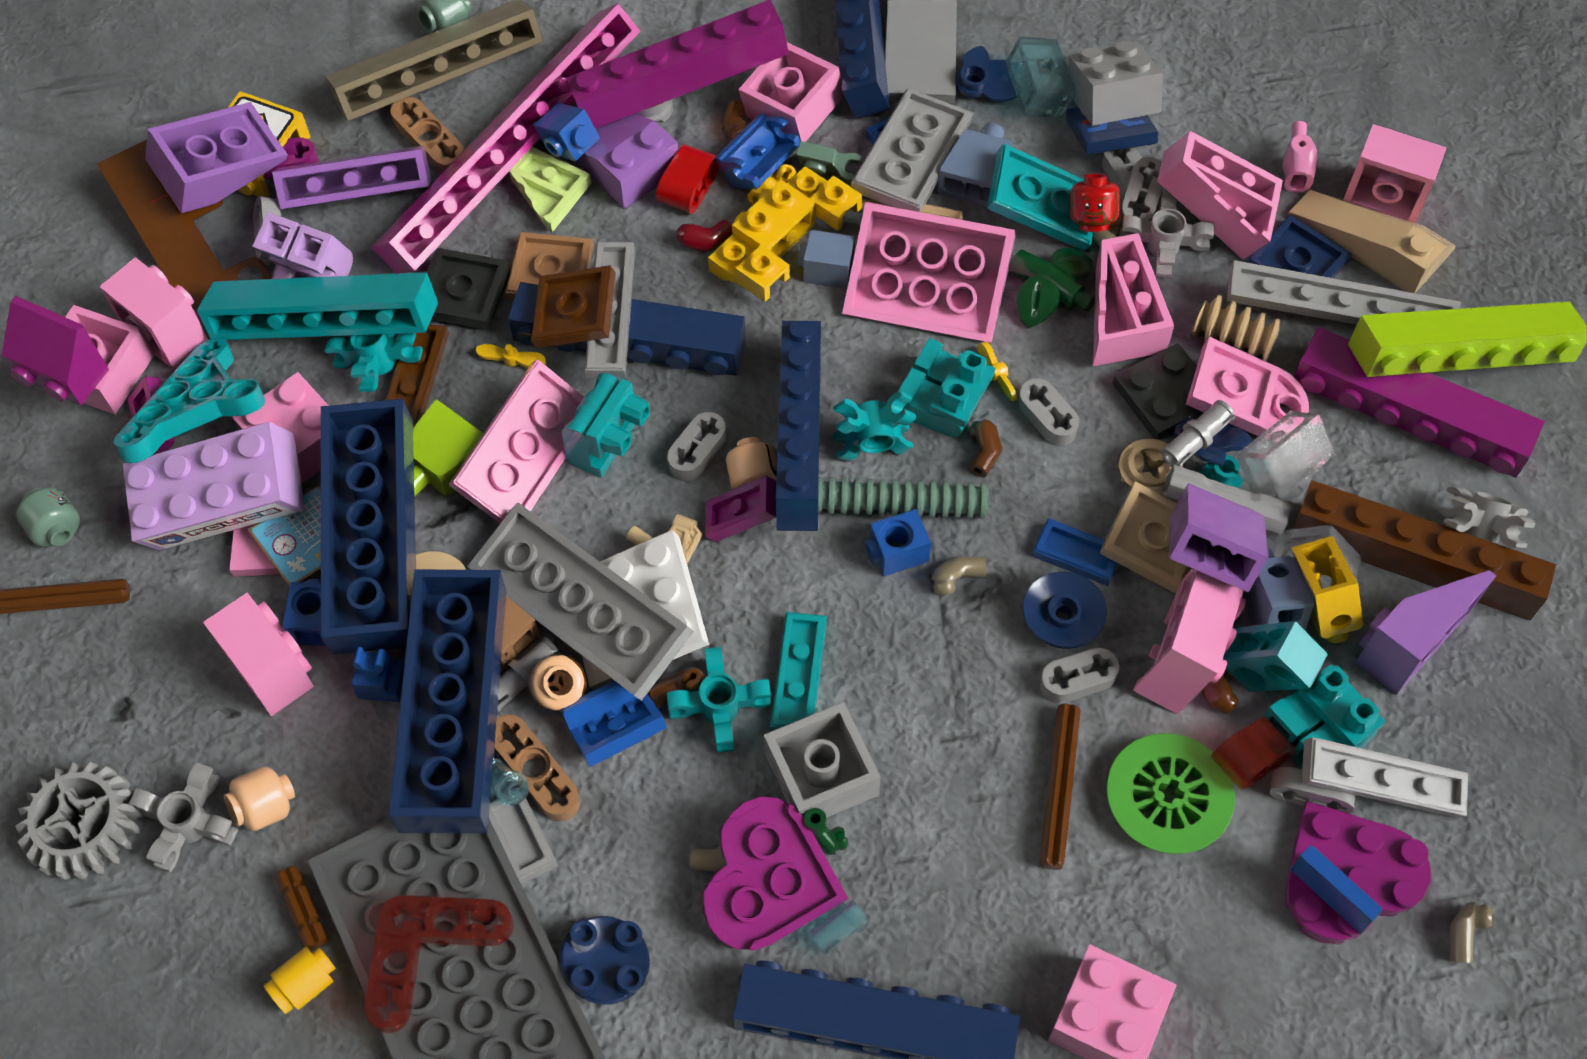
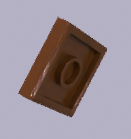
M611 265L539 276L531 342L536 348L609 338L616 275Z

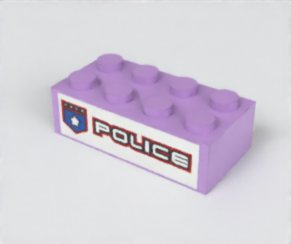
M271 422L155 454L137 463L123 464L132 542L157 550L167 549L305 510L294 433Z

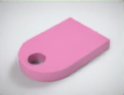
M1209 337L1203 344L1186 405L1205 412L1216 400H1223L1234 411L1235 419L1229 422V424L1269 440L1285 439L1294 434L1305 422L1309 412L1308 398L1301 384L1291 374L1214 338ZM1280 404L1287 405L1293 411L1294 416L1284 413L1280 408Z

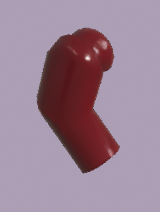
M722 219L711 228L695 224L680 225L676 231V238L687 248L708 252L728 239L733 234L731 225L725 219Z

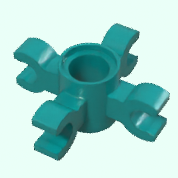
M400 333L397 337H393L395 334L352 335L350 341L342 337H332L328 339L325 352L336 353L332 364L335 368H346L351 363H355L351 369L352 378H361L359 391L372 392L376 391L378 387V376L391 371L395 367L397 359L407 363H416L420 361L423 348L422 346L412 347L416 338L415 333Z
M899 391L889 398L887 404L882 401L873 400L857 406L852 400L844 399L833 406V410L842 414L845 418L836 424L838 431L832 436L834 441L845 444L844 448L836 453V458L850 462L856 459L861 451L873 454L891 449L896 454H903L913 448V443L907 441L902 436V434L910 430L909 424L916 419L915 413L906 409L903 410V407L912 401V396Z
M721 646L705 648L708 677L702 681L699 691L676 690L667 692L670 719H681L692 714L702 713L708 722L714 724L717 753L734 751L731 722L737 717L739 708H765L772 706L769 680H755L745 685H737L724 672ZM718 694H723L730 698L726 703L720 705L709 701Z

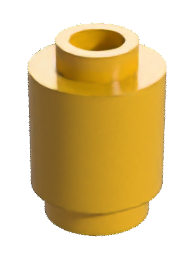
M305 946L270 974L272 979L264 985V988L279 1008L287 1014L294 1008L300 1010L330 986L334 980L329 974L336 967L320 947L311 952Z

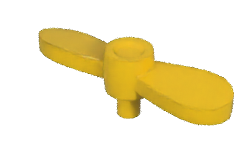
M984 341L977 344L979 355L987 359L986 364L996 368L992 380L998 381L1010 401L1018 400L1015 389L1007 378L1008 369L1004 362L998 363L994 351L988 342Z
M481 344L476 347V353L480 358L504 361L508 367L520 365L528 369L531 363L537 359L546 366V359L542 354L537 352H518L511 344H507L505 349L492 344Z

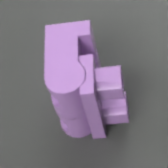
M267 212L252 246L259 252L270 255L269 260L276 264L272 279L348 276L353 263L352 252L334 236L303 224L300 225L297 222Z

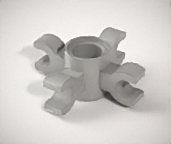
M1167 190L1161 191V202H1158V209L1152 221H1144L1132 215L1123 216L1119 237L1139 233L1141 241L1146 242L1149 252L1157 257L1155 275L1171 278L1172 266L1175 264V255L1178 253L1180 245L1190 246L1197 251H1209L1210 239H1213L1214 224L1210 222H1198L1193 225L1186 224L1184 215L1176 210L1177 199Z
M1447 488L1446 492L1455 496L1451 503L1455 504V507L1440 506L1439 512L1445 517H1450L1445 518L1443 522L1445 525L1459 532H1464L1493 543H1497L1500 537L1501 541L1508 547L1522 549L1527 547L1528 544L1517 537L1521 532L1518 530L1520 526L1527 528L1535 527L1536 523L1532 519L1522 517L1527 516V509L1489 493L1475 491L1472 497V494L1465 488Z
M195 763L189 773L187 786L184 791L172 792L164 798H160L142 789L137 788L128 804H132L134 808L140 809L142 816L158 819L165 827L160 837L150 847L146 857L148 860L155 862V867L172 872L178 862L183 843L195 842L203 836L231 846L238 829L231 826L232 821L217 815H209L203 808L207 797L213 793L220 778L212 774L213 769L211 767ZM191 811V815L186 821L176 824L177 818L183 812Z

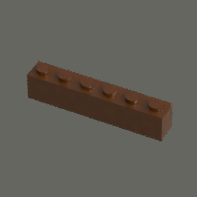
M1313 480L1310 481L1300 502L1289 534L1290 537L1307 543L1333 536L1344 556L1435 588L1490 570L1497 576L1478 603L1529 621L1532 620L1548 599L1557 565Z

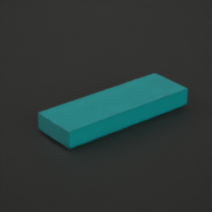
M786 612L770 732L816 713L827 616Z

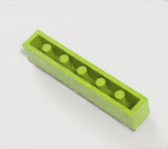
M1570 301L1361 315L1348 346L1367 377L1576 362L1587 343V325Z

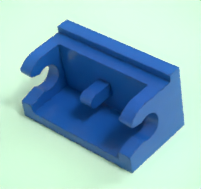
M759 113L715 157L731 187L758 189L799 147L800 139L798 135L786 134L780 129L788 123L786 119Z

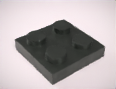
M436 248L427 270L438 301L431 320L488 330L510 271L508 260Z
M1179 343L1115 374L1113 377V386L1154 439L1159 440L1173 433L1178 423L1188 419H1197L1204 413L1186 405L1197 366Z

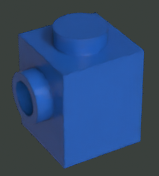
M560 102L534 124L545 147L555 157L560 156L577 161L600 139L584 109Z

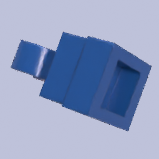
M357 647L353 662L355 672L352 681L357 698L399 702L403 685L404 662L393 660L391 655L386 654L383 649H378V653L364 652L361 647Z

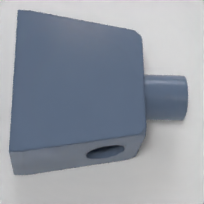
M988 123L984 126L982 133L972 130L963 131L940 168L938 194L987 207L997 150L1003 143L1014 148V143L1011 140L1003 138L1005 132L1000 125Z
M1267 548L1268 559L1249 592L1243 591L1250 624L1255 626L1296 621L1306 631L1314 601L1294 557H1275L1273 550Z

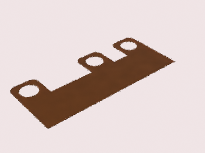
M147 140L97 163L153 258L168 279L169 284L173 287L180 285L190 294L194 300L191 307L196 312L213 282L238 281V274L245 267H256L262 272L263 279H272L263 261L257 259V257H250L223 270L193 220L219 208L223 204V199L215 204L184 213L180 212L169 195L151 203L168 193L145 160Z

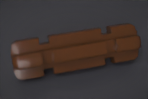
M289 866L279 871L275 875V880L279 890L284 894V902L295 928L297 927L299 931L298 936L302 946H307L310 951L324 946L328 942V937L324 927L319 922L320 917L310 893L304 886L305 881L301 872L296 866Z

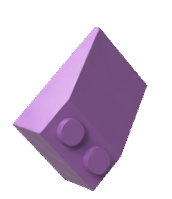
M248 102L149 128L145 160L181 213L219 202L287 160L288 154L253 104Z
M635 113L596 128L600 139L574 162L585 172L589 173L590 177L625 209L658 186L661 177L678 151V142L654 120Z
M1488 570L1405 598L1393 611L1385 607L1369 626L1371 629L1359 642L1358 645L1363 648V651L1355 663L1397 695L1467 617L1497 575Z

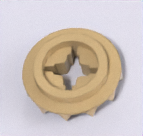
M1141 439L1128 445L1122 452L1118 464L1121 482H1126L1131 487L1136 481L1161 494L1165 478L1169 469L1172 468L1163 460V454L1160 453L1161 449L1168 444L1157 439ZM1144 461L1150 467H1158L1156 477L1152 476L1150 472H1141L1144 467Z

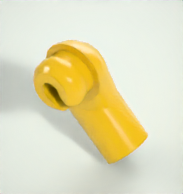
M789 164L781 165L758 189H751L747 196L749 202L754 205L764 190L771 189L781 179L788 183L797 174L795 168Z

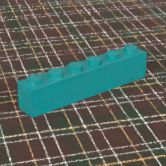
M427 272L215 281L210 286L197 312L210 339L223 338L225 340L426 333L438 301Z

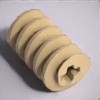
M1217 295L1211 303H1208L1206 300L1196 319L1191 337H1198L1204 330L1205 342L1209 337L1216 339L1219 336L1220 342L1227 345L1233 342L1234 348L1241 351L1248 348V354L1256 358L1262 354L1263 361L1266 362L1279 333L1280 319L1276 318L1267 327L1265 326V313L1261 312L1252 321L1250 320L1251 308L1248 306L1238 315L1236 314L1235 301H1232L1223 309L1221 308V295Z

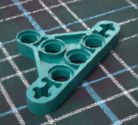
M216 338L198 345L117 434L114 439V445L123 462L137 463L151 457L166 440L221 416L248 415L264 406L265 398L256 380L231 379L226 372L234 361V356L227 340Z

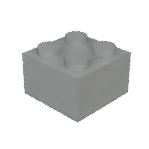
M1123 41L1113 47L1103 49L1086 48L1081 53L1069 55L1068 94L1092 126L1161 113L1163 72L1137 42Z
M844 702L764 735L765 755L788 804L793 805L803 818L811 808L823 810L826 818L879 796L881 777Z

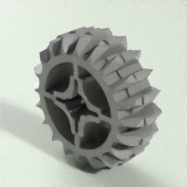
M91 761L85 769L80 764L72 762L67 774L62 769L55 768V778L50 782L39 778V784L42 788L38 793L26 792L27 799L31 804L30 806L18 808L19 815L24 821L15 825L17 833L22 836L18 843L20 848L27 853V860L32 865L39 866V869L44 874L53 876L56 873L61 880L69 881L73 874L80 880H86L90 868L97 874H104V863L108 860L114 864H120V858L116 853L121 848L132 850V843L126 838L129 835L140 833L139 826L133 821L142 817L140 809L134 808L132 804H128L134 794V790L130 789V783L124 776H117L118 774L114 769L107 766L102 769L97 763H92ZM88 793H99L104 795L98 799H96L94 796L85 800H80L78 798L79 795ZM71 842H78L81 847L69 850L52 848L59 843L66 845Z

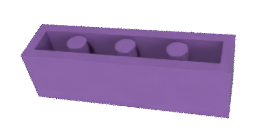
M424 145L279 167L272 172L280 209L427 187L431 183Z

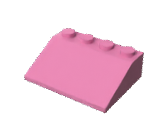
M865 202L842 314L992 343L1014 247L1015 230Z

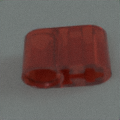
M1264 716L1230 736L1212 753L1211 758L1242 791L1272 773L1274 769L1279 768L1293 755L1296 748Z

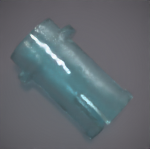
M493 759L491 788L495 790L496 797L501 803L506 805L521 803L529 792L528 779L523 773L512 771L502 760Z
M853 900L847 904L841 902L839 904L840 909L816 928L808 931L815 944L825 956L855 931L858 933L864 931L862 926L868 922V919Z

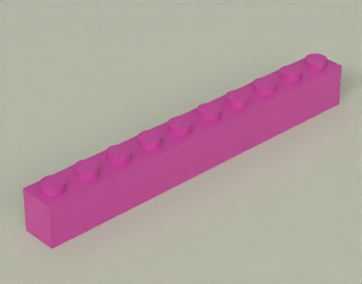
M619 3L597 12L371 247L396 274L415 271L541 138L534 127L536 122L559 102L567 105H572L575 102L567 77L614 60L641 32Z

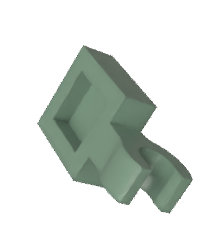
M800 141L797 157L802 166H806L818 175H824L826 171L833 173L838 171L841 179L851 184L856 174L846 172L847 166L852 163L862 165L863 159L859 154L839 153L835 148Z

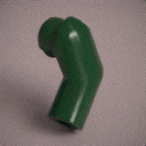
M811 808L806 812L804 817L805 825L812 831L824 854L836 855L835 851L845 850L848 847L849 843L845 836L844 828L837 826L828 830L826 814L823 810Z

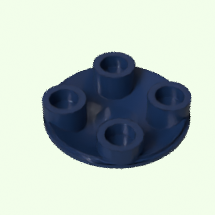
M597 916L575 923L562 943L559 956L561 973L564 980L566 979L571 986L570 988L573 992L589 1002L601 1005L617 1004L636 994L644 984L650 967L649 951L642 937L640 927L632 921H623L610 916Z

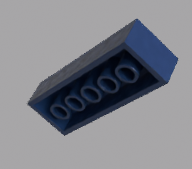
M403 399L321 406V638L333 655L356 653L357 647H361L364 652L376 651L378 649L406 648L414 570L416 569L413 420Z
M414 570L389 817L398 833H488L507 595L500 570Z

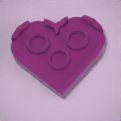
M757 797L742 802L729 813L725 823L720 827V850L725 865L711 876L708 884L704 887L702 891V910L708 928L719 941L731 948L757 950L772 945L849 899L812 831L806 827L803 816L799 814L793 805L787 804L778 798Z
M1306 801L1303 805L1285 884V906L1290 908L1292 917L1302 927L1300 930L1303 934L1320 943L1336 945L1361 935L1290 870L1300 855L1310 845L1320 851L1382 907L1383 911L1379 914L1380 916L1392 917L1400 912L1411 910L1425 897L1431 883V866L1428 861V848L1422 841L1413 839L1410 835L1394 827Z

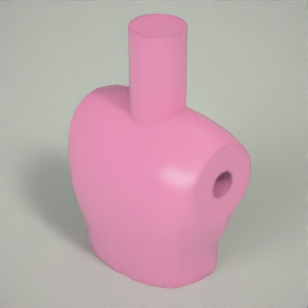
M1297 121L1292 124L1291 142L1287 147L1282 164V170L1285 175L1284 187L1289 192L1298 193L1310 189L1317 167V149L1311 137L1306 135L1307 124L1303 121Z

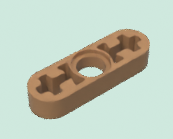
M409 96L392 104L391 115L395 127L414 147L424 145L427 161L437 172L442 174L464 152L463 145L420 100ZM406 113L410 116L415 115L416 122L414 124L413 120ZM428 131L438 133L437 137L430 141L419 139L423 133ZM443 148H444V150H445V153H446L450 158H448V157H444V158H443L442 151H441Z
M503 715L497 718L494 751L549 819L557 822L566 821L575 816L580 807V797L572 780L520 717ZM505 730H509L511 733L516 732L518 742L523 748L518 754L510 741L503 739L502 733ZM532 758H540L546 762L544 773L534 778L525 776L522 773L524 764ZM551 781L553 787L560 795H566L567 805L561 807L558 803L553 804L551 794L546 788Z

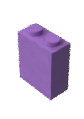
M1188 483L1170 516L1169 558L1249 592L1268 559L1264 515Z

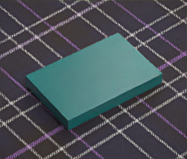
M1003 143L997 150L987 209L1083 251L1092 242L1093 232L1080 230L1079 224L1074 223L1070 218L1071 187L1078 182L1084 181V179Z

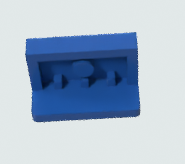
M615 680L582 696L575 703L561 709L572 739L589 767L609 759L613 755L667 728L663 716L648 694L641 701Z

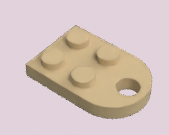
M1135 481L1130 487L1099 553L1175 594L1183 577L1191 570L1190 567L1169 558L1170 516L1177 503Z

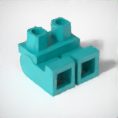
M929 337L914 363V368H911L898 392L901 391L912 396V401L907 403L903 410L906 409L916 414V419L913 421L916 424L949 437H958L967 425L991 382L996 368L986 364V357L970 350H965L964 354L960 352L958 357L943 350L942 343Z
M607 373L598 374L594 389L583 397L576 408L574 420L564 426L562 430L568 464L602 478L615 456L623 457L631 445V431L634 426H643L650 415L649 402L634 394L632 382L623 378L619 380Z
M1329 665L1319 673L1318 678L1310 688L1299 689L1286 699L1282 698L1271 705L1260 722V725L1285 752L1296 746L1290 757L1302 770L1304 740L1314 737L1363 748L1386 723L1379 714L1380 709L1369 698L1361 696L1348 682L1349 677L1339 666ZM1278 722L1290 735L1285 734L1283 731H1281Z

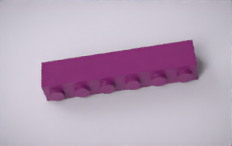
M767 0L569 76L567 81L577 107L585 110L596 129L788 55L789 51L783 24L771 0Z
M1317 327L1294 376L1306 391L1323 395L1339 402L1346 408L1355 409L1370 415L1383 424L1403 429L1421 440L1431 441L1452 450L1459 456L1468 457L1490 466L1496 472L1517 478L1532 454L1545 423L1544 420L1431 373L1367 377L1348 346L1350 340Z

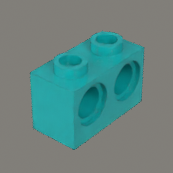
M1296 621L1236 627V636L1231 646L1225 651L1223 659L1227 661L1226 670L1248 692L1310 688L1318 678L1319 670L1328 654Z

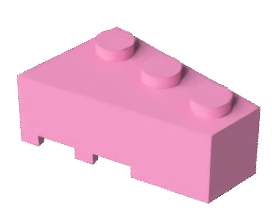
M1192 131L1186 133L1164 151L1157 182L1201 222L1213 223L1214 234L1242 260L1271 241L1283 180Z
M1139 233L1101 241L1095 275L1093 367L1154 355L1167 349L1169 346L1174 324Z
M1191 568L1183 577L1163 623L1167 624L1161 646L1155 643L1148 657L1155 660L1154 665L1142 678L1137 680L1133 691L1178 715L1209 682L1217 683L1227 666V661L1223 659L1224 653L1231 646L1236 636L1237 630L1232 628L1233 623L1241 614L1246 603V599L1242 597L1244 590Z

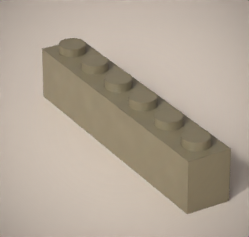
M514 0L326 75L325 78L338 109L347 121H350L543 42L533 9L523 0Z

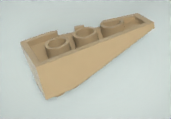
M1309 190L1288 213V215L1290 214L1352 253L1351 257L1406 292L1416 293L1456 247V245L1423 225Z

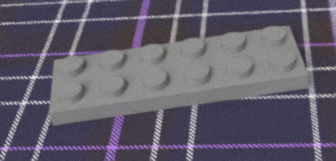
M519 502L515 504L467 566L471 570H500L508 598L641 701L694 632L678 618Z

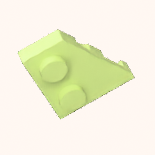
M531 147L509 171L512 182L545 227L551 232L556 229L591 184L589 173L534 147Z

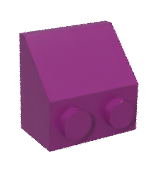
M18 296L11 300L1 353L11 368L10 375L26 387L36 385L42 388L50 397L57 401L63 402L67 399L82 406L109 371L108 366L83 325Z

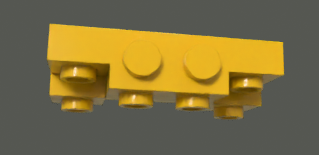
M805 166L788 183L781 179L771 189L764 190L757 202L747 212L743 211L736 217L732 225L733 234L708 257L709 271L723 281H730L742 286L766 302L770 298V286L778 278L783 282L790 278L789 264L782 260L781 257L815 226V216L839 231L843 227V216L850 209L855 213L862 209V194L835 176H832L827 181Z

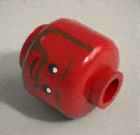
M1105 174L1084 175V181L1074 184L1070 190L1071 220L1079 224V229L1082 231L1100 232L1108 230L1109 224L1114 223L1119 218V187L1115 183L1107 181V175Z

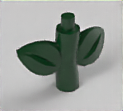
M1072 248L1057 249L1050 257L1049 262L1023 249L1018 251L1009 265V272L1025 280L1019 288L1016 297L1018 312L1023 324L1027 328L1039 325L1052 315L1059 302H1062L1071 309L1079 306L1085 311H1089L1095 302V298L1085 293L1086 286L1079 281L1091 273L1093 268L1092 259L1085 253Z

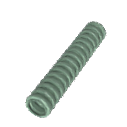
M819 477L818 513H821L822 509H828L829 514H833L834 510H841V514H846L847 510H853V514H859V511H866V515H871L872 511H878L879 515H884L885 511L891 512V516H896L897 512L905 513L917 509L920 517L922 513H929V517H934L935 513H941V517L954 514V518H960V514H966L967 518H972L973 514L979 515L980 519H985L986 515H988L989 487H987L986 483L974 486L973 482H968L967 486H962L961 482H955V486H950L948 481H943L942 485H936V481H930V485H924L921 480H918L917 484H911L910 480H905L904 484H898V480H892L891 484L886 483L885 479H880L879 483H873V479H867V483H861L860 478H855L854 482H848L847 478H842V482H835V478L832 477L829 478V481H823V478Z

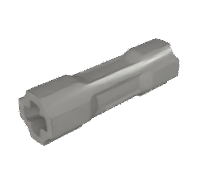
M1176 465L1169 469L1165 478L1161 495L1176 503L1179 501L1187 484L1190 483L1264 515L1267 535L1278 537L1279 534L1282 535L1287 525L1291 511V504L1289 502L1262 493L1254 494L1208 479L1201 473Z

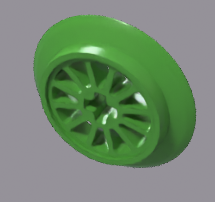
M1158 733L1142 737L1130 743L1118 754L1109 771L1107 797L1113 816L1131 838L1149 849L1169 854H1185L1198 851L1217 840L1230 823L1235 805V792L1230 774L1223 762L1212 750L1192 738L1171 733ZM1159 763L1168 764L1167 775L1163 773ZM1175 764L1185 768L1179 777L1175 775ZM1149 767L1155 778L1143 771V769ZM1189 773H1192L1198 779L1190 783L1184 782ZM1137 779L1146 786L1134 785L1133 781ZM1167 787H1172L1176 790L1175 797L1177 798L1172 803L1164 801L1163 792L1166 791ZM1203 789L1205 795L1193 794L1191 792ZM1133 796L1145 797L1148 799L1136 803L1134 801ZM1193 805L1204 806L1205 812H1201ZM1154 807L1155 810L1149 818H1145L1141 814V811ZM1160 813L1164 814L1163 827L1153 823ZM1185 814L1197 822L1190 825ZM1172 815H1174L1180 829H1172L1170 827Z

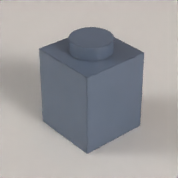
M810 230L807 244L800 245L798 254V266L804 269V282L847 289L855 253V236Z

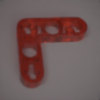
M401 895L387 900L379 913L365 1001V1015L370 1024L379 1032L388 1034L397 1032L408 1022L413 1003L421 943L476 946L500 945L508 940L514 929V919L507 906L501 901L491 899ZM401 909H406L410 917L424 918L423 909H427L425 914V931H421L423 927L419 921H404L402 928L398 929L391 919L392 917L400 916ZM450 909L459 913L458 925L453 930L441 932L435 928L436 917L442 911ZM468 911H472L475 921H488L491 913H497L503 925H496L493 933H488L483 924L470 923L472 932L467 933L469 927ZM394 952L404 953L407 956L406 968L397 975L385 974L383 962L386 957ZM381 983L393 987L392 1002L399 1008L398 1012L390 1013L387 1021H384L381 1014L377 1012L378 1007L386 1006L389 994L385 987H380ZM403 986V989L400 990L395 987Z

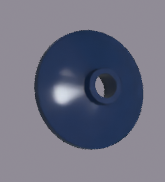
M1059 571L1040 577L1029 587L1024 597L1023 616L1029 630L1040 641L1056 648L1073 649L1090 643L1100 634L1107 617V605L1103 594L1092 581L1073 572ZM1065 612L1070 616V619L1062 620L1056 614Z

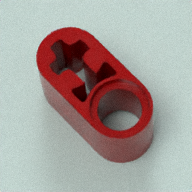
M683 144L660 179L656 192L657 201L693 214L717 176L719 165L715 160L717 155Z

